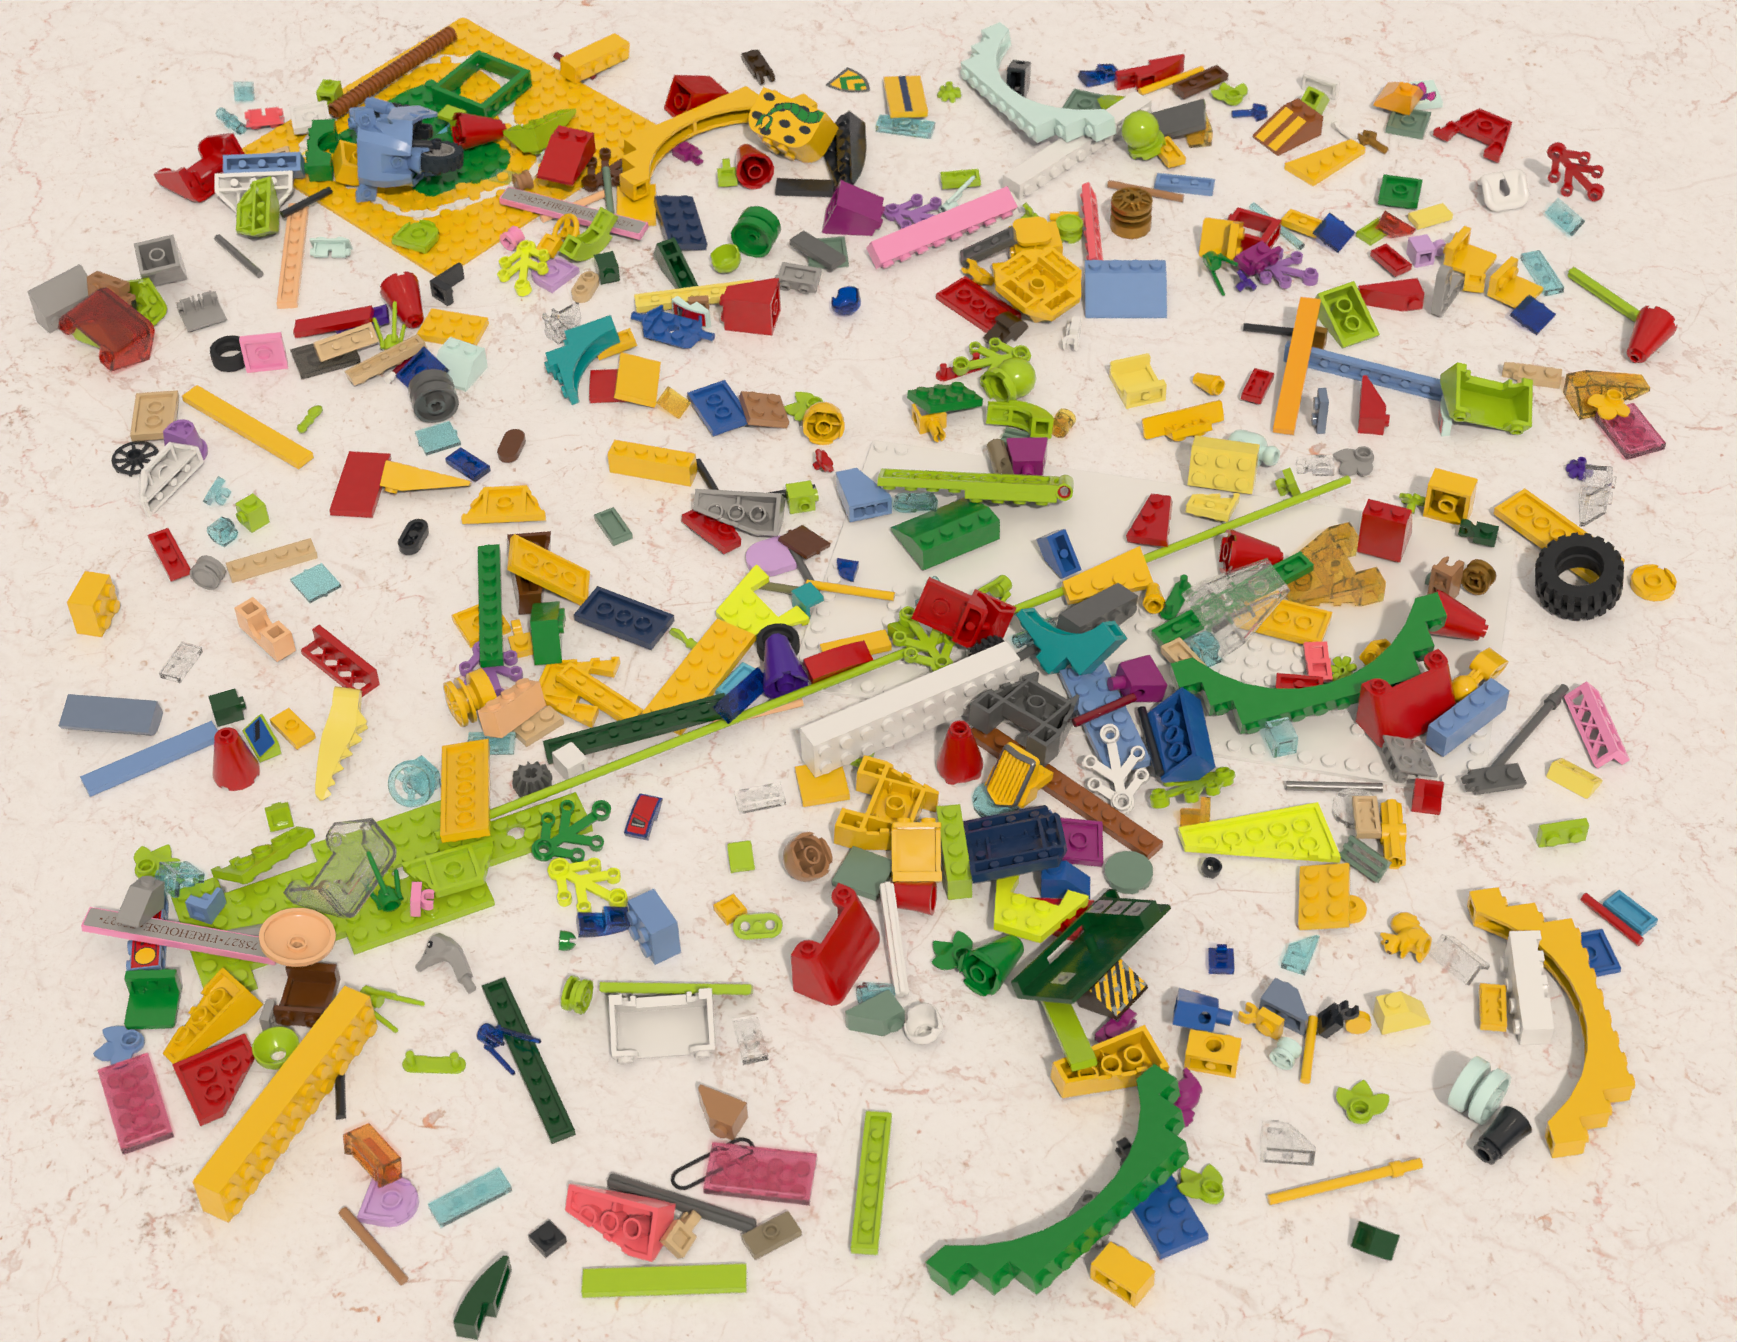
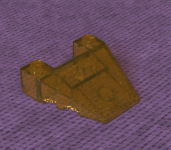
M1350 522L1328 527L1300 550L1314 564V571L1281 588L1287 601L1307 606H1320V603H1333V606H1341L1342 603H1355V606H1366L1384 600L1386 581L1379 569L1374 567L1356 572L1348 557L1356 556L1359 538Z

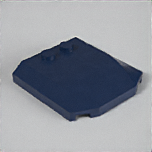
M1046 805L963 821L970 871L974 885L1059 867L1068 851L1060 815L1056 812H1049Z

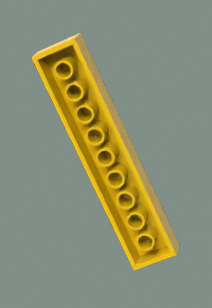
M347 986L341 989L192 1182L204 1212L229 1223L234 1215L241 1211L244 1202L250 1194L255 1193L260 1181L266 1174L271 1172L278 1157L286 1152L294 1136L302 1131L307 1119L317 1111L319 1103L332 1091L338 1074L344 1075L351 1061L361 1053L363 1045L376 1033L378 1025L370 996Z

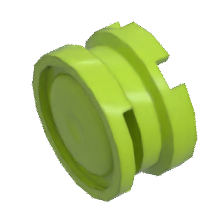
M1064 214L1056 219L1062 243L1068 241V244H1073L1082 239L1083 221L1079 216Z
M570 976L562 992L561 1008L566 1011L574 1010L577 1014H585L592 1000L594 987L592 980H580L577 976Z

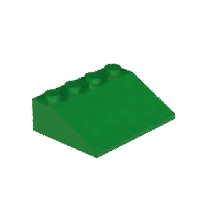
M964 497L892 526L891 531L924 571L999 540L1000 519L988 506L980 502H970V499H965Z

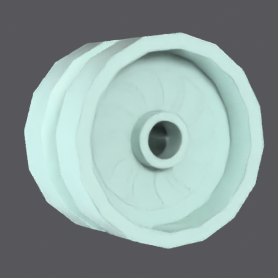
M1476 1056L1466 1065L1457 1078L1449 1095L1448 1105L1459 1112L1468 1110L1469 1118L1483 1125L1492 1117L1503 1101L1511 1083V1076L1499 1068L1491 1071V1064L1483 1058Z

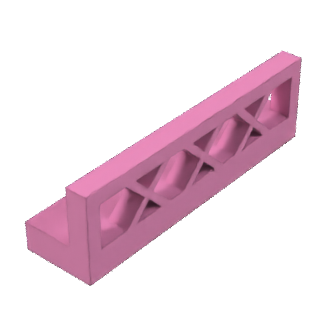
M1586 681L1566 694L1564 699L1594 766L1600 768L1612 759H1615L1622 765L1628 762L1630 758L1599 691ZM1583 694L1584 697L1581 705H1574L1573 700ZM1585 711L1591 712L1588 723L1582 722ZM1592 729L1599 730L1596 740L1589 738ZM1600 746L1607 747L1608 753L1598 758L1597 754Z

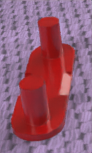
M978 352L973 353L972 360L980 359ZM941 363L940 370L936 372V379L939 381H948L960 377V375L953 371L952 367L947 368L946 363ZM983 367L968 370V372L964 375L983 369Z

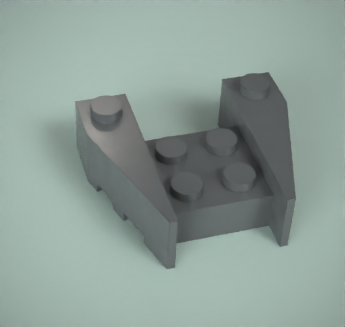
M1035 671L1023 676L1022 680L1011 684L1007 682L1002 684L1001 689L995 691L993 689L987 690L971 702L969 725L988 734L1005 719L1010 720L1031 732L1027 736L1025 751L1037 757L1040 765L1045 767L1058 756L1073 725L1071 720L1077 717L1080 695L1076 694L1070 700L1038 683L1039 672Z

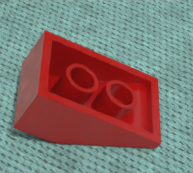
M558 125L549 139L536 175L537 178L573 186L596 152L594 133Z

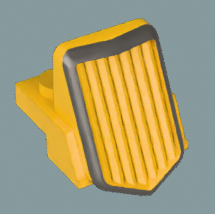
M1008 742L1004 745L984 786H986V791L995 806L1011 808L1018 806L1024 808L1037 798L1039 789L1052 781L1053 772L1040 765L1037 757L1014 743Z

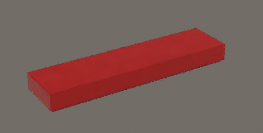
M370 305L295 320L293 334L295 338H301L372 323L374 309Z

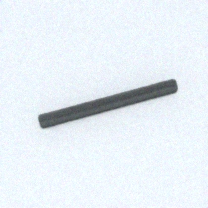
M611 1173L607 1180V1187L610 1189L676 1204L675 1210L687 1212L688 1214L695 1210L701 1218L747 1233L756 1228L755 1218L623 1175Z

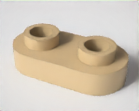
M586 271L579 276L571 289L573 301L585 303L592 298L599 286V276L597 273Z

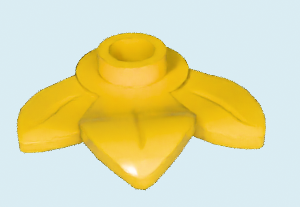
M1610 389L1604 395L1594 394L1587 401V404L1598 408V416L1605 420H1612L1617 415L1628 417L1630 414V408L1624 404L1623 394L1618 390Z

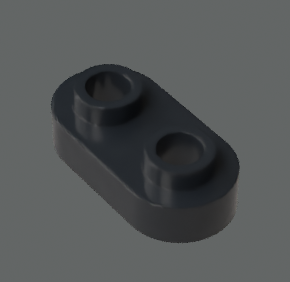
M413 519L407 523L398 539L399 551L402 554L413 555L420 550L429 534L428 523L425 520Z

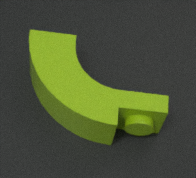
M600 207L588 229L577 237L568 234L559 251L576 261H585L593 258L595 254H599L611 241L613 236L609 235L616 223L618 216Z
M1008 399V402L988 401L986 424L1014 426L1027 431L1030 437H1047L1051 439L1054 418L1047 410L1018 400Z

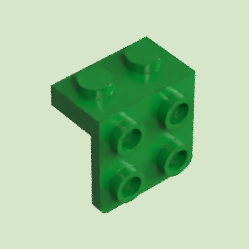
M176 969L126 971L124 980L129 991V999L124 1020L125 1028L128 1030L173 1028L176 1025L182 985Z

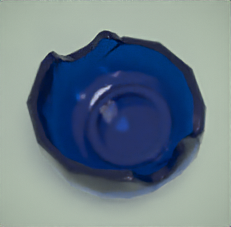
M846 286L838 289L837 297L831 298L832 310L841 316L854 314L861 306L859 289L855 286Z

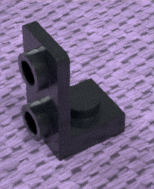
M458 262L430 280L432 297L446 306L454 303L453 289L451 287L465 278L463 264Z

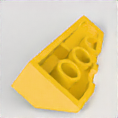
M222 968L205 985L201 991L203 997L197 1007H191L188 1012L191 1016L185 1026L177 1029L162 1054L172 1064L198 1054L246 1024L264 1004L227 970Z

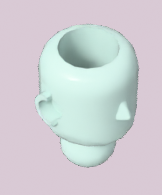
M1238 429L1228 438L1231 441L1260 444L1257 467L1262 462L1268 466H1273L1277 464L1280 458V450L1276 446H1268L1266 439L1260 434Z

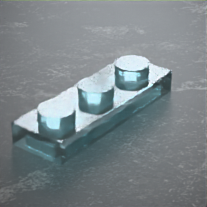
M880 115L875 125V130L880 133L931 139L935 130V122L910 118H890V115Z

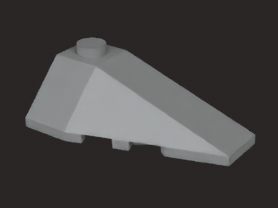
M695 489L693 510L756 536L778 537L784 518L785 499L781 493Z

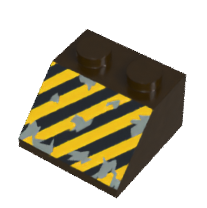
M1119 959L1077 1000V1003L1081 1008L1118 1020L1148 989V986L1122 959Z

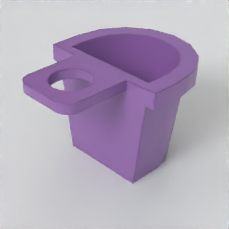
M185 419L176 420L163 430L165 446L169 442L197 446L203 460H205L208 455V446L205 440L200 438L191 421Z

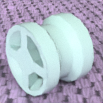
M1281 1037L1277 1042V1048L1271 1051L1269 1057L1277 1067L1290 1070L1295 1064V1059L1301 1055L1302 1049L1295 1040Z

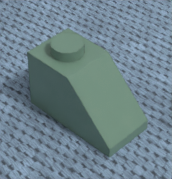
M888 989L845 1011L846 1027L852 1031L885 1036L891 1032L899 1031L904 1026L905 1010Z

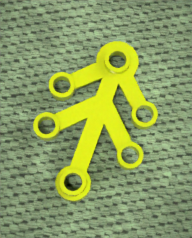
M530 240L521 241L516 247L517 251L510 257L504 256L499 259L502 269L498 271L497 275L501 282L508 281L512 275L520 270L519 279L516 280L514 286L518 296H526L532 291L530 282L527 280L528 268L537 271L539 275H544L549 271L546 263L550 259L548 250L536 249L535 243ZM521 257V259L512 266V263ZM529 257H537L540 262L538 263Z
M595 857L576 863H569L564 858H556L550 862L547 872L552 880L557 881L558 904L566 907L572 903L571 892L567 890L566 880L575 884L578 899L576 905L578 915L587 917L592 913L591 903L587 899L586 890L608 901L609 906L616 911H621L627 906L628 896L624 889L616 888L610 891L595 883L607 881L610 884L619 883L621 880L620 870L618 868H609L607 871H601V861ZM587 870L590 874L579 875L575 872Z

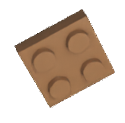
M741 391L739 400L748 425L787 429L789 419L780 395Z

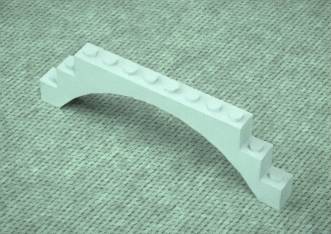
M1001 22L981 30V42L972 45L971 58L961 62L962 70H960V74L963 80L971 84L972 88L979 91L981 96L987 98L992 105H995L1001 113L1003 112L1010 121H1013L1019 129H1022L1029 138H1032L1037 143L1056 134L1066 142L1085 134L1098 142L1116 134L1115 118L1105 109L1076 110L1057 108L1037 103L1012 90L999 74L1001 61L1011 46L1009 29Z

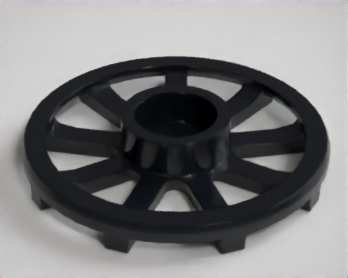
M129 442L120 446L113 453L111 463L117 473L132 477L141 473V470L145 467L142 463H149L151 459L145 458L156 456L159 450L150 442ZM135 444H144L145 446L140 450L136 449ZM128 446H132V449L128 452L122 450ZM149 447L154 449V451L144 454ZM119 453L126 458L116 459L115 457ZM116 463H125L120 467L116 465ZM139 466L141 469L135 470V467Z

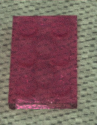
M1634 403L1626 404L1630 408L1628 417L1617 415L1612 420H1605L1599 417L1598 413L1595 414L1596 422L1626 460L1665 449L1666 442Z

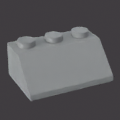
M80 264L27 291L37 323L49 333L90 313L87 288L88 275Z

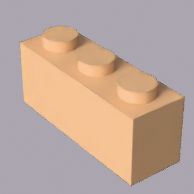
M528 678L519 679L515 685L502 691L501 695L494 700L488 701L484 707L478 710L484 736L503 738L543 709L546 703L540 681H533Z

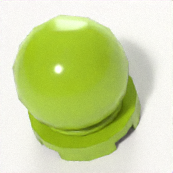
M1138 110L1131 112L1125 117L1121 125L1123 139L1128 144L1130 156L1135 160L1140 157L1143 160H1148L1161 152L1160 148L1166 145V140L1163 133L1159 130L1158 121L1155 116L1150 112Z
M1012 357L1004 360L998 368L993 367L984 373L986 379L982 381L984 390L990 399L994 398L997 402H1008V399L1016 400L1024 397L1034 389L1036 373L1029 361L1019 357Z

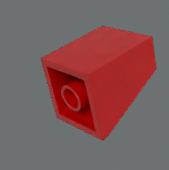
M674 75L664 109L672 117H675L724 96L729 92L711 76Z
M779 278L727 286L724 294L720 296V306H723L721 321L724 322L725 331L772 336L781 312Z
M1368 499L1362 513L1357 552L1400 563L1412 534V509Z

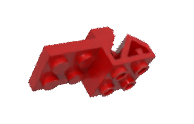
M929 577L911 619L953 637L951 641L959 645L972 648L975 643L980 644L981 639L987 640V636L990 635L992 637L997 635L1003 639L1017 607L977 589L974 590L972 595H969Z

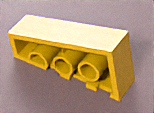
M1142 1025L1091 1046L1097 1059L1096 1066L1072 1071L1066 1057L1053 1062L1050 1078L1060 1096L1068 1098L1137 1086L1136 1079L1153 1064H1156L1166 1072L1169 1071L1170 1066L1146 1026Z

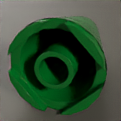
M1009 934L966 951L958 961L959 973L963 972L966 978L963 980L965 985L980 996L997 993L1023 955V943L1018 937Z

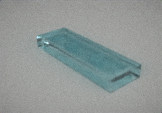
M1540 250L1521 254L1520 259L1536 284L1543 287L1542 293L1544 296L1564 293L1565 287Z
M498 1167L428 1204V1208L439 1227L443 1228L512 1192V1187Z

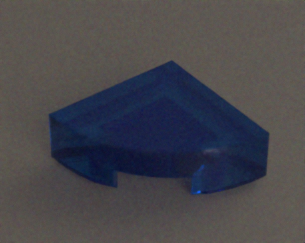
M837 558V571L839 575L845 580L854 582L859 569V561Z

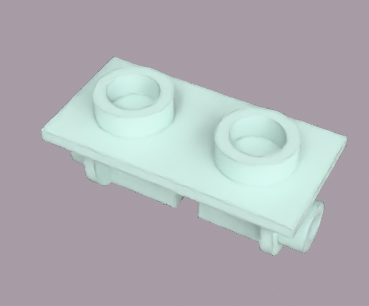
M344 237L310 238L313 248H310V255L315 258H328L329 251H332V258H347V256L351 255V250H353L350 240Z

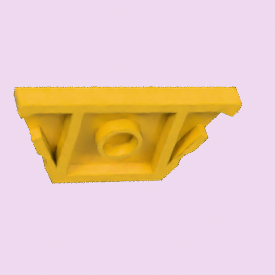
M527 485L483 487L479 496L470 504L471 509L468 513H463L461 516L462 524L546 521L545 511L541 510L535 496H532L531 490Z

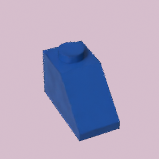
M1066 529L1053 531L1036 539L1044 560L1061 579L1082 570Z
M1061 861L1059 867L1041 871V898H1064L1066 892L1070 890L1088 895L1090 899V876L1068 861Z

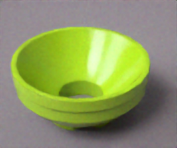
M268 1028L255 1038L252 1045L253 1056L257 1063L266 1069H280L299 1045V1039L296 1033L289 1028ZM278 1051L286 1053L285 1057L281 1060H273L271 1058Z

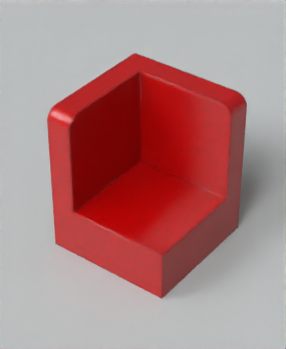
M1415 778L1411 812L1440 815L1444 782Z

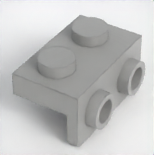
M782 262L779 275H775V278H779L780 288L783 290L794 289L804 294L809 292L816 293L822 270L821 268Z

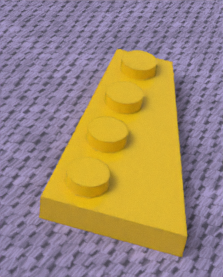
M1138 546L1063 581L1061 587L1067 604L1071 605L1080 603L1117 583H1120L1132 592L1146 590L1147 585L1152 583L1153 580L1141 547Z

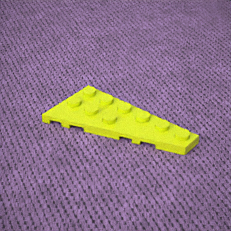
M1318 802L1178 828V835L1185 852L1340 863L1341 860L1340 853Z

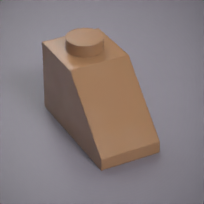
M700 1084L698 1087L699 1101L710 1132L719 1138L734 1140L748 1119L747 1102Z

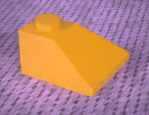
M1388 82L1375 100L1374 106L1410 116L1422 98L1423 91L1420 87L1410 83Z

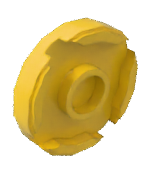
M1642 565L1634 570L1630 586L1637 596L1645 600L1664 601L1669 599L1675 592L1677 584L1675 575L1666 568L1664 570L1658 568L1659 565Z

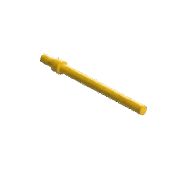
M1421 1158L1404 1162L1397 1160L1389 1162L1388 1166L1268 1194L1267 1200L1269 1205H1274L1389 1176L1396 1178L1403 1176L1405 1172L1422 1169L1423 1163Z

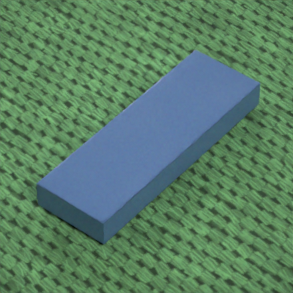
M1157 173L1154 189L1213 196L1215 179Z

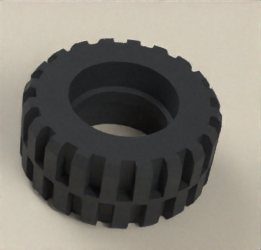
M1578 532L1571 533V536L1566 537V535L1558 537L1557 541H1550L1547 544V548L1544 547L1540 551L1535 564L1536 594L1540 598L1541 604L1544 607L1549 606V611L1554 615L1558 613L1561 618L1568 619L1570 617L1574 618V621H1580L1581 618H1586L1587 620L1594 619L1595 615L1600 617L1606 614V609L1611 610L1622 595L1624 563L1621 560L1619 551L1614 550V545L1610 542L1605 543L1604 538L1596 536V538L1592 537L1590 533H1584V535H1578ZM1580 567L1592 570L1600 578L1591 584L1576 586L1564 582L1559 575L1568 569Z

